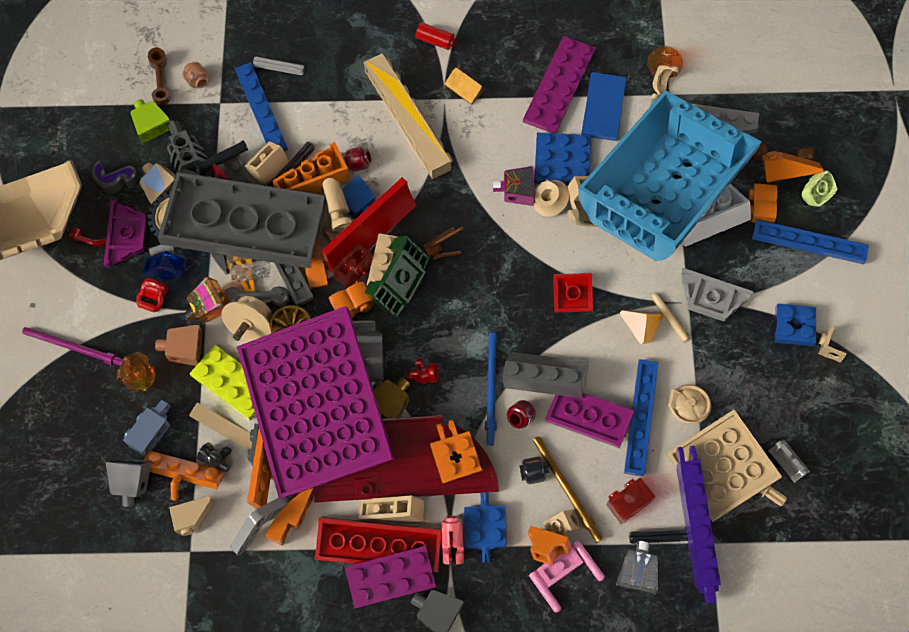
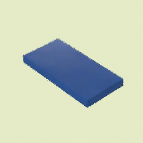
M591 72L581 135H591L592 138L617 141L626 77Z

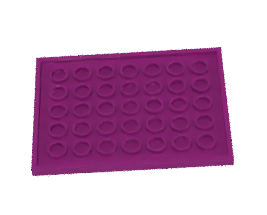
M347 306L237 346L279 499L394 460Z

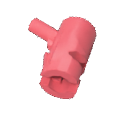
M455 515L446 516V520L442 521L443 563L448 565L452 560L453 546L457 548L456 564L464 563L462 520Z

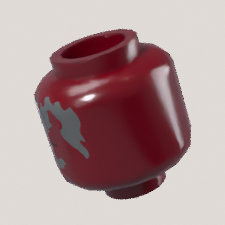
M526 400L517 401L507 411L508 422L517 429L527 427L536 417L534 406Z

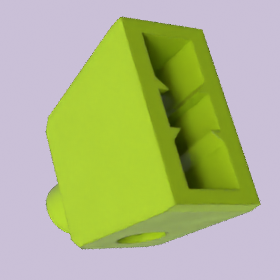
M143 99L135 101L134 106L136 109L131 111V116L143 144L170 131L168 124H170L169 118L154 101L146 104Z

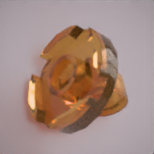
M669 46L659 47L650 53L647 68L651 71V75L655 77L660 65L677 66L679 71H673L669 78L677 77L681 72L683 60L674 48Z
M132 353L125 356L121 361L120 369L117 370L116 381L124 383L133 392L145 391L154 383V366H150L147 361L150 359L143 353Z

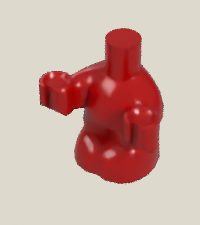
M422 358L415 359L417 370L405 373L407 381L421 384L427 382L438 383L439 380L437 364L432 363L428 367H424Z

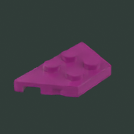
M111 200L104 255L105 267L113 266L145 251L147 215L139 211L136 212L128 206L125 207L115 200Z

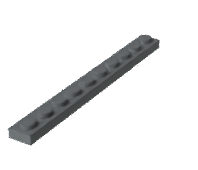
M240 155L223 163L232 181L254 184ZM274 263L296 306L300 307L314 300L298 266Z

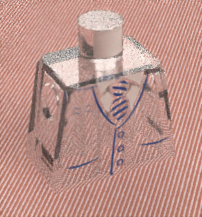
M638 541L636 551L628 550L616 581L617 586L656 593L658 590V558L655 555L648 554L649 543Z

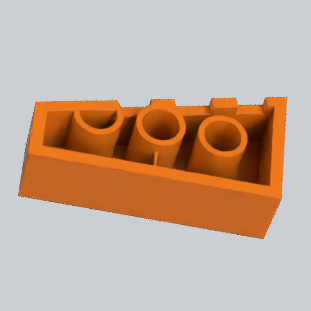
M333 142L325 151L317 152L315 157L309 161L306 159L301 162V166L295 170L292 168L273 180V185L275 188L319 194L324 192L323 182L327 178H333L340 182L341 185L351 180L347 165L336 143Z

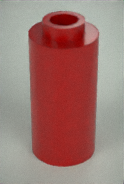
M421 22L417 28L416 39L446 50L453 48L456 43L454 33Z

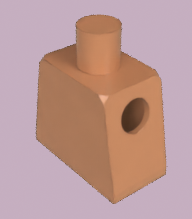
M199 325L169 329L167 331V339L156 340V351H165V356L171 362L196 366L200 362L203 332Z

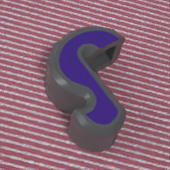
M100 161L96 162L92 168L93 179L100 190L107 194L119 192L125 184L129 189H132L140 181L136 169L129 165L109 174H106Z

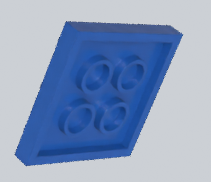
M537 132L534 183L540 184L547 179L559 180L565 185H569L574 176H589L591 135Z

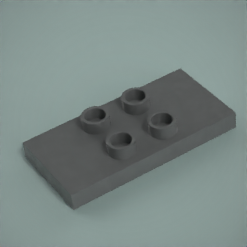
M177 172L158 239L160 245L311 268L326 198L325 195Z

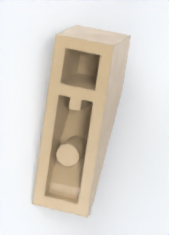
M414 496L360 500L358 520L403 523L423 522L424 501Z

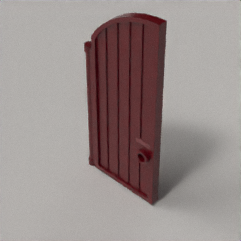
M442 414L435 416L384 418L382 420L394 460L315 487L314 503L401 496L421 497L499 492L491 460L482 446L472 436L471 438L482 471L442 484L430 446L431 443L441 440L436 425L442 422ZM441 425L444 429L445 438L453 437L449 425ZM455 425L458 435L466 432L464 429ZM453 452L450 460L459 463L461 455Z

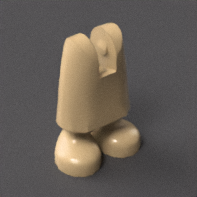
M327 178L323 182V189L329 214L331 215L332 230L341 233L354 220L344 216L350 210L346 203L341 183L333 178Z

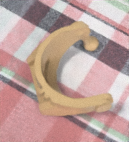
M666 65L658 67L652 83L657 94H652V99H657L666 90L670 74L673 71L678 72L679 67Z

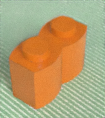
M754 183L753 188L749 189L748 200H751V222L761 220L774 223L777 215V185Z
M363 281L329 297L334 310L347 306L351 318L356 313L368 312L374 305L373 300L365 293L366 286Z

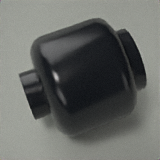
M540 456L524 459L522 465H519L522 481L525 480L527 484L544 482L546 474H550L548 463L543 462Z

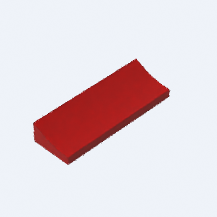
M403 177L321 250L325 267L337 278L377 243L379 234L386 235L417 206L410 193L408 182Z
M320 517L315 560L357 564L426 545L432 572H438L442 529Z

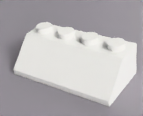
M729 184L683 240L682 244L684 246L691 245L751 220L750 201Z

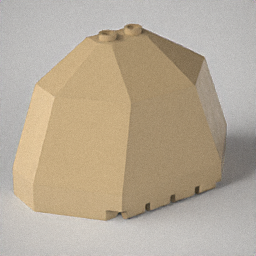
M72 160L0 186V260L62 238L82 188Z

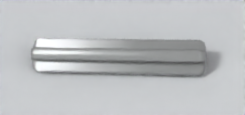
M257 56L253 60L255 67L297 75H303L305 70L304 65Z

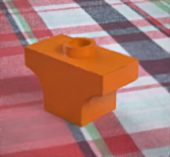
M530 526L527 532L531 543H533L530 550L534 560L553 566L558 556L562 554L569 555L572 548L569 537L560 535L553 530H544L534 526Z

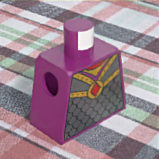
M533 166L505 170L504 181H493V192H504L505 202L534 206Z

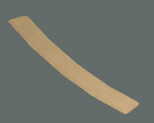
M196 403L189 414L190 417L246 449L252 448L250 432L226 420L200 403Z

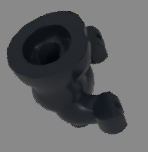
M208 442L199 450L197 459L201 462H206L209 467L221 468L228 472L231 465L225 462V458L230 455L232 449L226 446L222 448L221 452H218Z

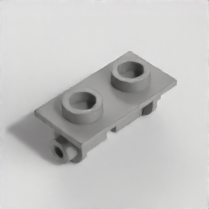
M785 440L779 441L773 448L768 450L794 483L810 472Z

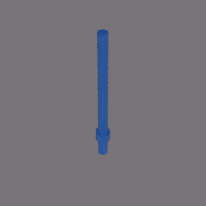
M489 333L487 421H485L487 446H494V433L497 430V422L495 421L496 333Z

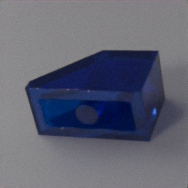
M163 251L146 258L142 275L166 280L178 278L184 271L185 259L168 251Z

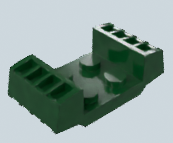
M408 236L396 237L393 240L389 249L395 256L380 282L370 281L365 290V293L388 314L395 317L410 302L426 273L425 268L430 258Z

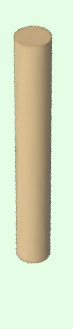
M656 292L651 295L653 301L682 341H688L690 337Z

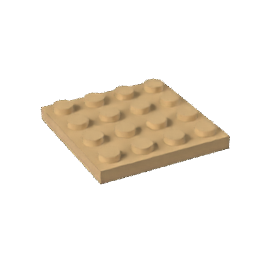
M732 410L677 446L683 448L685 461H691L689 447L694 445L696 448L698 460L701 461L709 515L712 522L782 478L735 410ZM677 447L667 452L675 467L678 464Z

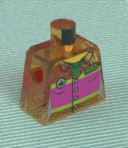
M206 276L187 296V301L191 308L184 315L190 322L196 318L204 322H210L222 315V310L229 301L217 280Z

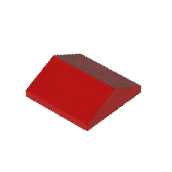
M592 273L553 274L555 312L593 311Z

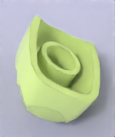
M823 170L822 173L814 174L809 179V182L802 191V198L808 205L821 206L835 194L838 188L832 174L827 170Z

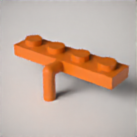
M260 429L258 430L247 503L256 509L267 504L270 479L274 480Z
M149 451L143 460L151 461L150 472L173 478L171 481V500L173 501L179 499V483L181 480L217 490L225 476L224 470Z

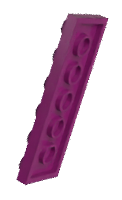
M563 36L525 113L523 123L550 133H557L595 53L596 47Z

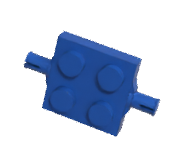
M485 492V500L484 493H480L481 505L464 507L465 549H478L482 551V563H486V557L487 563H491L490 550L507 548L505 505H489V493Z

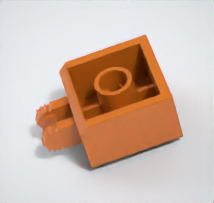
M453 420L448 421L453 437L445 438L443 426L438 424L436 426L441 440L430 444L442 484L482 471L470 432L458 435ZM453 452L461 455L459 463L450 460Z

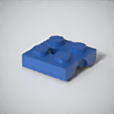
M777 303L775 306V317H777L775 343L814 346L816 344V307ZM789 322H797L801 328L794 329Z

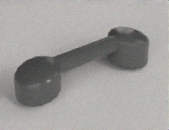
M280 286L265 292H240L238 288L230 287L223 294V300L226 305L231 302H237L244 296L270 299L273 305L279 308L288 306L291 300L288 291Z

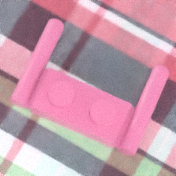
M579 540L571 545L572 548L569 555L562 554L555 559L553 566L545 563L529 575L554 612H559L561 606L548 588L584 562L598 581H602L605 578V575Z

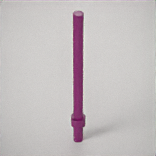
M24 327L22 330L24 335L103 360L104 363L109 365L116 364L128 368L130 361L119 358L116 354L110 352L104 353Z

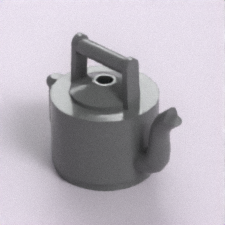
M352 320L374 390L376 382L384 381L383 333L375 330L374 320Z

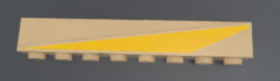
M383 53L365 61V73L430 177L434 179L451 171V162L453 161L450 154L444 151L442 141L435 137L433 127L431 125L428 126L424 113L422 111L419 112L415 99H411L407 86L402 85L398 72L393 71L391 61L386 59Z

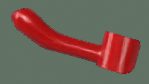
M74 228L69 234L71 240H79L92 246H105L106 244L105 239L92 240L81 236L82 231L78 228Z

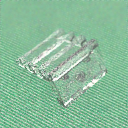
M226 255L232 283L269 277L270 262L258 261L233 266L232 262L248 258Z

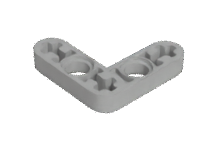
M290 497L277 498L252 512L230 548L237 555L242 554L250 546L262 525L274 519L292 499Z

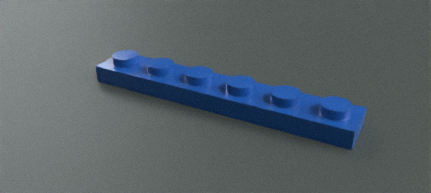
M250 62L235 68L265 143L272 142L280 145L284 152L287 151V145L252 63Z
M756 220L752 236L754 240L863 265L866 263L869 247L867 244Z
M642 359L638 361L632 404L634 415L629 427L623 474L641 477L645 475L658 362Z

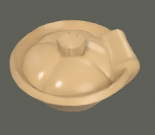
M546 179L545 182L538 184L534 189V208L542 216L550 217L557 215L568 203V188L559 180Z
M686 384L679 386L675 390L672 389L668 407L679 421L686 424H697L708 417L711 411V400L702 388Z

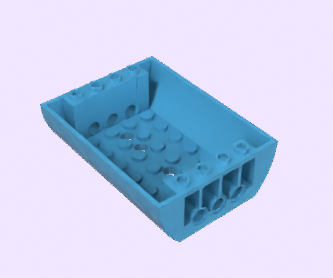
M665 90L580 185L578 194L581 205L592 224L654 261L667 259L757 152L761 141ZM690 163L692 166L685 167L683 164ZM680 175L682 178L674 179L672 176ZM656 199L661 201V203L653 204L651 201Z

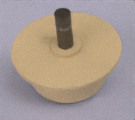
M244 296L237 302L228 303L223 308L222 320L225 326L234 334V340L239 341L242 339L250 342L271 334L270 320L272 313L269 307L261 300L251 296Z

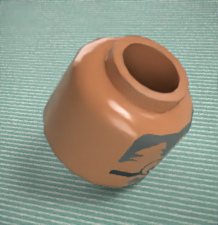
M199 62L185 65L182 73L184 80L192 88H203L208 83V71Z

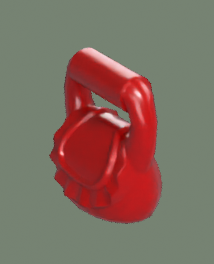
M146 278L136 297L138 308L153 313L159 311L163 305L168 286L162 282ZM144 296L146 298L154 299L155 301L157 300L158 305L156 306L141 301V299Z

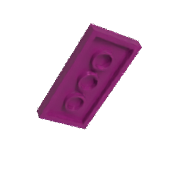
M583 393L582 398L555 395L545 417V422L620 448L634 415V410Z
M426 545L345 566L355 608L436 587Z

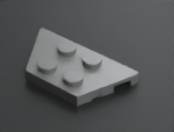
M682 268L681 278L688 310L725 321L753 294L751 290Z

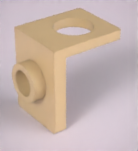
M831 325L826 333H822L819 344H821L818 354L841 362L847 353L828 346L835 326Z
M575 509L562 511L543 522L546 530H553L560 535L584 528ZM571 515L576 519L577 525L573 523Z

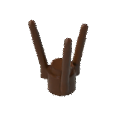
M452 227L432 241L423 244L426 255L437 260L443 257L462 254L461 251L439 254L442 251L439 243L462 231L463 227L457 229Z

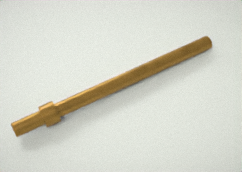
M539 436L534 438L532 441L548 463L550 470L582 519L583 527L590 532L596 543L600 542L603 538L595 526L594 519L587 514Z

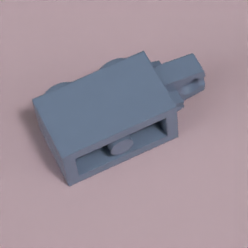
M161 400L155 408H146L144 412L138 415L134 426L127 430L123 441L146 457L147 453L154 449L171 426L166 420L168 417L166 414L170 409V405Z

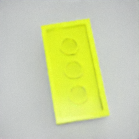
M214 345L189 374L250 421L255 415L242 364Z

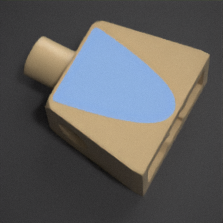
M147 163L142 168L145 175L141 178L140 184L149 202L152 204L153 201H159L157 199L159 195L163 197V192L167 191L169 193V190L173 187L176 175L158 163L154 165Z

